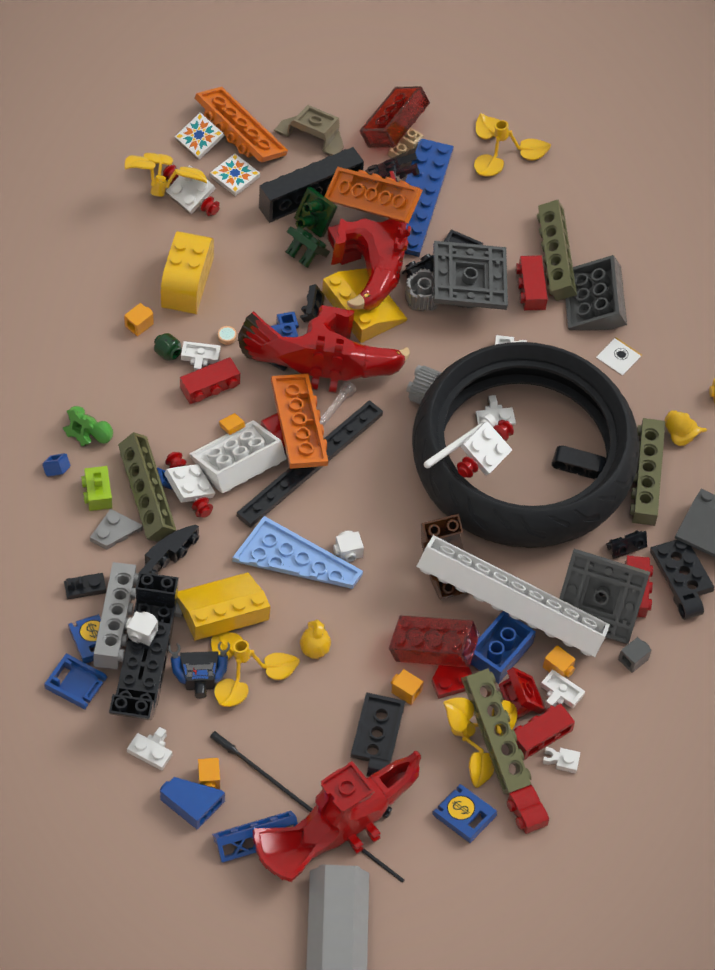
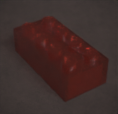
M422 86L395 87L359 130L368 147L393 148L398 145V142L407 134L410 127L430 104Z
M400 615L388 649L396 662L469 667L480 633L473 620Z

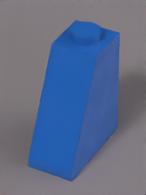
M174 777L161 786L160 800L198 830L225 802V792Z

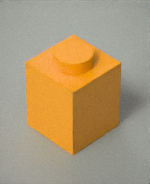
M139 303L124 315L125 327L138 337L154 324L152 310Z
M556 645L545 657L543 668L549 673L553 669L563 677H570L575 671L574 664L576 659Z
M403 669L400 674H396L393 677L391 693L412 705L422 692L424 681Z
M219 758L198 759L199 784L220 789Z

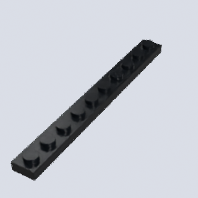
M369 400L324 439L327 440L326 452L328 461L383 415V411ZM323 466L288 468L237 512V517L251 528Z

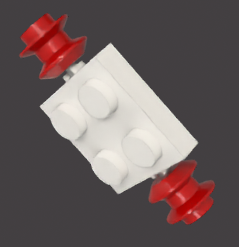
M175 165L167 166L163 170V176L166 177V180H169L176 169ZM175 175L170 183V187L166 190L170 197L191 214L200 205L201 211H206L207 216L218 213L220 203L218 201L214 202L212 196L208 197L216 189L212 183L207 180L206 184L196 179Z
M499 420L498 425L492 427L488 421L484 422L460 446L469 457H463L462 462L457 464L458 473L462 477L471 478L473 472H477L479 467L485 475L490 474L512 451L505 442L509 439V436L514 434L512 424L509 421Z
M170 453L165 460L166 465L170 467L166 469L164 475L180 502L195 501L192 504V509L196 511V516L202 518L209 516L213 510V505L208 504L209 498L214 497L215 491L199 464L185 466L187 462L185 459H182V453Z

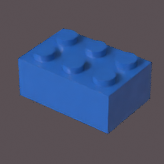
M502 611L468 650L467 662L479 671L489 668V671L494 674L495 680L499 684L507 675V670L511 669L534 643L536 631L520 620L513 619L509 616V613Z

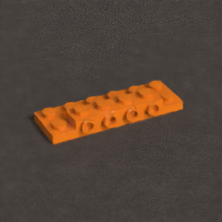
M223 87L196 93L194 99L205 108L203 115L223 132L227 141L234 144L240 154H244L247 158L254 156L260 163L286 156L288 150Z
M337 167L324 197L337 205L409 224L423 190L419 187L411 186L402 180L396 182L390 177H385L384 179L375 173L369 175L363 170H358L357 172Z
M309 374L271 376L273 394L290 469L328 466L327 440L323 439L324 427L319 422L320 410L316 409L317 397L313 395Z

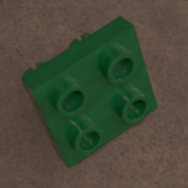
M309 187L294 216V219L297 220L296 227L302 229L307 227L320 238L324 237L338 206L312 187Z
M290 226L287 230V233L293 236L294 239L285 253L295 258L303 245L307 246L308 249L298 261L305 267L309 268L316 255L320 254L327 257L330 253L325 248L327 245L324 242L314 238L305 229L303 230L300 227L296 229Z

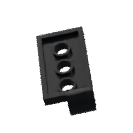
M674 540L651 547L650 553L674 594L673 600L678 607L682 619L686 620L703 615L704 607L699 596L714 592V585L692 546L679 540ZM676 556L679 557L681 560L676 561L675 559H672V557ZM680 571H687L689 574L684 575ZM689 585H694V586H696L697 588H696V589H690V588H688L687 586H689Z
M366 692L350 758L369 762L367 777L386 767L392 761L405 707L404 700ZM383 712L387 717L385 719H378L376 714ZM380 730L383 735L375 737L372 735V731ZM369 748H376L378 753L371 755L367 750Z

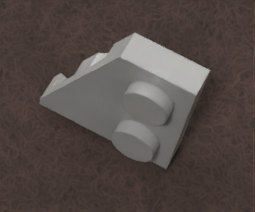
M110 509L90 536V541L107 550L115 546L116 543L128 539V535L136 531L138 533L141 532L143 525Z

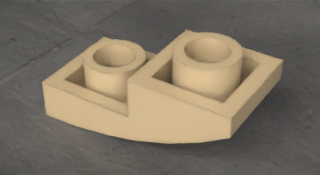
M409 127L400 135L399 141L389 150L388 155L393 158L413 148L416 149L418 142L423 139L424 135Z

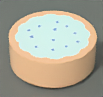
M230 326L220 328L218 331L219 342L224 345L233 344L236 341V330Z

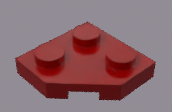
M463 651L444 656L432 678V684L438 699L466 691L461 678L471 675L472 672Z

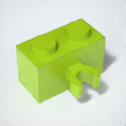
M108 467L84 468L85 476H81L82 488L86 487L87 492H83L84 503L89 505V511L111 509L112 495Z

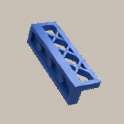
M287 811L212 835L218 847L220 860L223 863L256 853L255 844L249 849L242 846L245 839L253 838L254 828H283L290 825L295 827L298 822L296 815L292 811ZM231 843L236 846L232 854L224 855V845Z

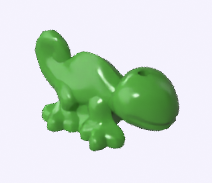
M73 406L67 410L70 425L63 427V430L68 437H76L77 441H80L81 446L91 443L90 434L103 444L108 443L112 439L113 429L108 422H97L94 417L85 414V410L80 406Z

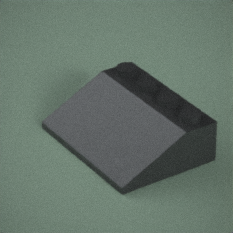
M611 255L573 267L577 295L565 299L568 329L611 330L627 325L622 269L615 256Z
M701 488L676 533L675 539L715 557V495Z

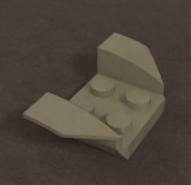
M307 105L298 116L282 120L274 129L275 132L287 137L297 128L300 131L314 135L316 138H321L325 140L322 152L331 156L341 152L344 148L339 132V118L310 105Z

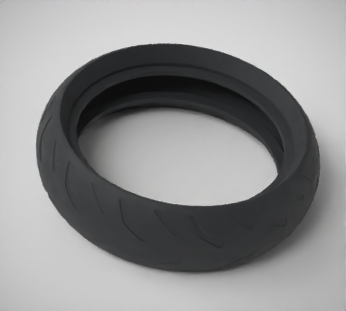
M532 342L496 344L481 348L455 361L435 379L425 393L413 425L412 447L414 462L423 487L431 500L447 517L459 514L462 528L487 541L506 546L524 548L554 546L577 539L596 529L623 502L634 481L638 466L639 437L632 410L619 388L605 373L588 360L565 349ZM509 384L541 386L561 393L576 402L590 415L598 426L606 449V464L597 479L590 486L564 501L538 506L512 504L483 493L458 473L449 455L430 468H425L424 462L446 447L444 438L446 425L454 412L465 401L487 389Z

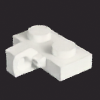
M184 341L181 360L191 361L190 365H194V371L199 370L203 366L206 367L208 363L214 364L219 361L221 346Z
M496 395L488 396L489 406H485V410L476 411L478 425L481 418L486 414L493 415L497 425L499 420L509 421L512 425H516L513 407L502 408V405L497 403Z
M553 669L540 685V687L548 692L546 696L549 698L546 701V709L551 706L555 707L560 703L562 705L565 703L574 708L585 694L583 689Z
M161 727L157 729L154 736L149 735L147 738L137 733L127 748V753L161 771L173 755V751L164 747L165 742L163 741L167 735L166 730Z

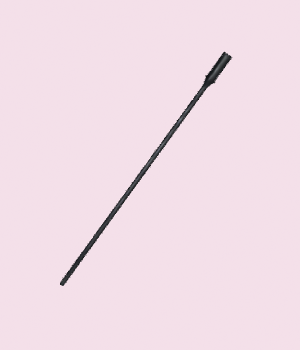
M216 731L211 734L210 738L225 748L228 753L240 757L311 812L313 810L309 805L242 755L235 745L231 744ZM366 849L361 851L403 883L405 879Z

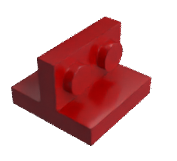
M514 667L507 670L509 678L498 685L504 700L510 701L515 705L517 719L531 711L538 714L546 711L533 677Z

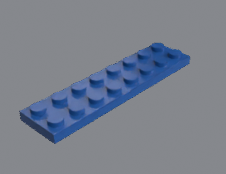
M421 139L418 142L415 151L417 159L413 160L411 165L417 163L420 174L413 176V173L408 174L406 182L411 186L419 187L423 191L409 224H406V229H408V226H411V232L407 238L408 247L405 254L420 257L453 153L454 146L426 139Z

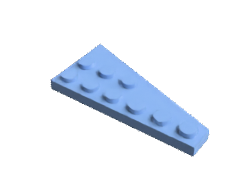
M265 516L232 557V562L350 589L354 588L363 575V571Z

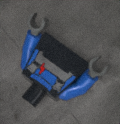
M219 642V655L218 651L184 652L180 653V656H178L181 649L180 645L176 643L177 651L172 652L169 644L168 651L172 654L170 659L173 674L180 683L185 684L186 690L195 691L196 698H205L207 690L214 689L215 683L220 682L227 671L228 655L226 653L230 649V643L228 642L226 650H222L220 647L221 642Z

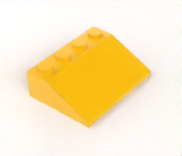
M367 268L338 271L324 278L322 292L333 307L354 310L352 332L360 343L407 321V317L390 295L377 308L371 311L354 309L347 305V301L358 296L368 283Z
M248 572L181 590L177 593L178 605L194 641L269 620L271 606L264 591Z

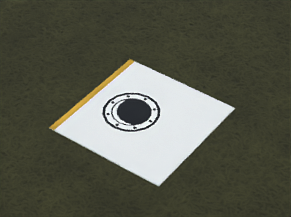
M615 337L596 358L623 375L642 355Z

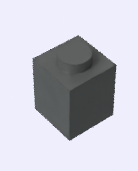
M637 637L620 651L618 660L633 673L649 660L652 650L645 641Z

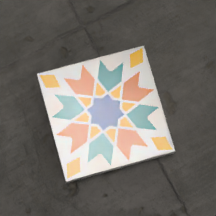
M199 113L175 138L200 160L224 137V134L205 116Z
M233 154L211 171L210 177L236 196L260 177V172L238 155Z

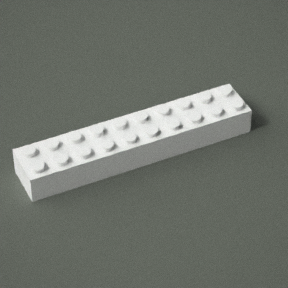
M434 535L427 544L416 566L420 568L421 572L438 577V580L442 583H450L458 591L467 592L473 595L476 600L485 601L491 604L494 609L509 613V616L513 619H521L527 622L529 627L538 628L544 631L547 636L551 638L556 637L562 640L565 645L580 649L587 656H596L610 624Z

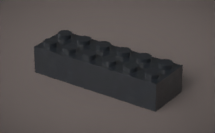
M351 147L332 156H327L318 162H313L301 169L281 175L272 181H267L259 186V209L269 223L297 212L307 188L312 187L325 196L337 167L358 172V170H363L364 161L355 148Z

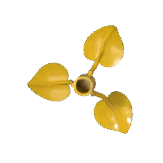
M480 113L476 121V134L478 137L485 140L491 139L493 136L496 137L494 156L484 154L477 157L474 162V168L480 176H494L502 171L504 161L497 158L499 141H505L509 136L516 148L521 150V156L526 160L540 159L551 148V144L537 139L522 140L519 146L512 134V130H509L508 122L505 120H499Z
M145 153L143 157L130 155L125 159V170L129 168L150 169L152 186L150 193L154 196H164L166 188H169L176 174L207 184L204 173L192 167L175 169L169 180L166 181V177L161 176L162 164L172 165L173 159L165 154ZM155 163H159L158 175L154 178Z
M225 632L212 636V651H218L219 655V642H221L220 647L222 650L228 648L229 642L230 649L226 655H228V660L235 656L237 662L236 680L224 679L215 687V697L222 707H233L246 699L249 689L246 683L239 682L240 664L246 663L251 656L263 669H266V675L273 680L286 679L300 663L299 658L293 655L272 653L265 657V664H263L255 655L254 650H250L248 642L243 640L240 635Z
M461 697L451 698L444 701L443 704L446 708L452 733L455 736H461L463 741L468 742L479 751L474 752L469 760L471 781L473 786L478 788L491 778L494 766L489 753H484L481 747L469 739V737L474 735L475 727H479L478 723L470 721L474 715L472 702ZM503 700L502 706L509 714V725L512 730L517 721V709L510 701ZM496 725V732L498 734H501V727Z

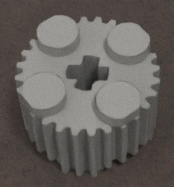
M420 269V271L416 272V274L413 273L407 279L405 299L412 310L434 311L438 304L434 303L433 273L429 269Z
M418 365L414 372L415 379L413 382H409L406 390L409 393L410 400L420 404L429 387L442 372L424 365Z

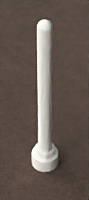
M486 414L481 418L479 425L426 460L424 467H432L458 449L484 422L488 421L492 427L497 425L495 417L491 414Z

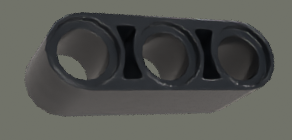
M561 445L557 446L551 464L555 469L597 479L606 464V457Z

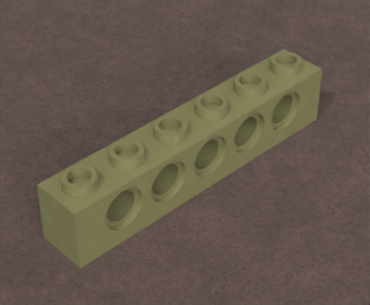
M557 199L539 205L537 219L541 224L539 232L543 238L541 246L545 252L543 260L547 267L545 274L549 281V285H547L548 292L554 296L556 301L577 295L564 208Z
M643 418L642 424L637 426V434L640 436L639 460L633 481L636 484L635 488L632 487L631 499H634V504L631 503L630 515H633L632 523L655 526L657 521L665 421Z
M133 432L118 444L120 455L123 459L147 539L159 542L177 530L147 436Z
M488 668L461 678L467 696L474 706V715L503 793H510L531 785V774L528 768L524 766L523 752L517 747L516 733L510 728L509 714L503 709L502 695L496 690L494 685L496 683L494 674ZM482 686L487 689L486 697L480 694ZM488 706L494 708L495 713L493 716L487 713ZM496 725L501 727L502 732L500 736L494 732ZM503 744L507 745L509 749L507 755H504L501 751ZM510 764L516 767L514 775L509 772Z

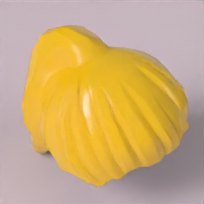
M671 410L665 417L666 429L671 434L673 443L678 446H685L698 434L707 431L706 428L698 427L697 423L690 418L688 413Z
M317 619L308 622V628L303 632L300 639L301 650L307 657L319 659L328 654L330 650L331 638L325 630V624Z

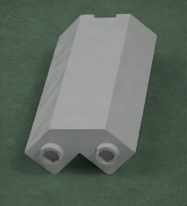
M324 864L310 870L306 970H367L369 873L362 870L359 866Z

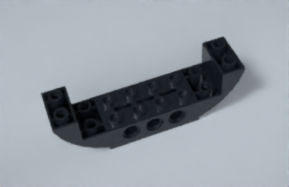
M139 572L133 616L136 611L139 613L148 612L154 615L158 620V631L150 646L141 642L136 643L128 637L116 694L112 695L109 709L110 715L144 720L153 719L159 702L169 653L168 645L171 643L179 577Z

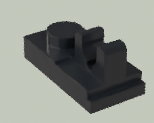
M316 284L309 286L307 306L301 308L304 312V315H300L303 322H308L318 317L319 307L323 305L324 293Z
M103 573L67 578L64 581L67 600L106 593Z

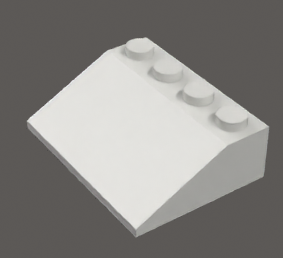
M252 420L245 424L246 427L231 435L226 434L189 453L195 464H199L212 486L221 493H224L286 460L282 441Z

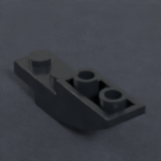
M195 524L182 528L156 543L145 554V566L140 572L158 574L159 570L162 567L165 568L170 560L176 563L180 558H184L188 548L191 545H195L199 540V526Z

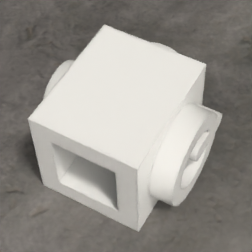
M344 531L336 536V542L333 545L335 556H339V558L347 562L363 558L364 546L358 531Z
M136 611L134 616L130 617L126 623L127 637L136 643L141 642L150 646L158 631V620L148 612L139 613Z

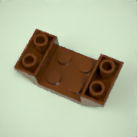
M459 514L421 523L423 552L433 535L464 550L460 536L463 533ZM432 574L429 575L440 600L464 594L450 583H442L438 580V577Z

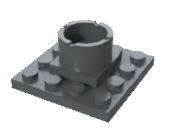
M434 241V303L456 305L462 308L480 307L507 310L506 247Z
M574 549L559 599L610 624L606 634L607 638L629 644L650 572Z

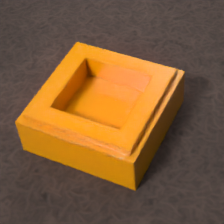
M235 413L219 421L220 427L229 435L246 427L245 422Z

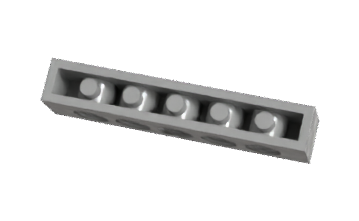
M112 563L94 649V667L118 669L119 661L123 662L124 650H122V646L127 644V634H125L127 629L125 626L129 619L128 616L133 614L134 604L131 601L136 599V588L134 586L137 584L139 573H136V565Z

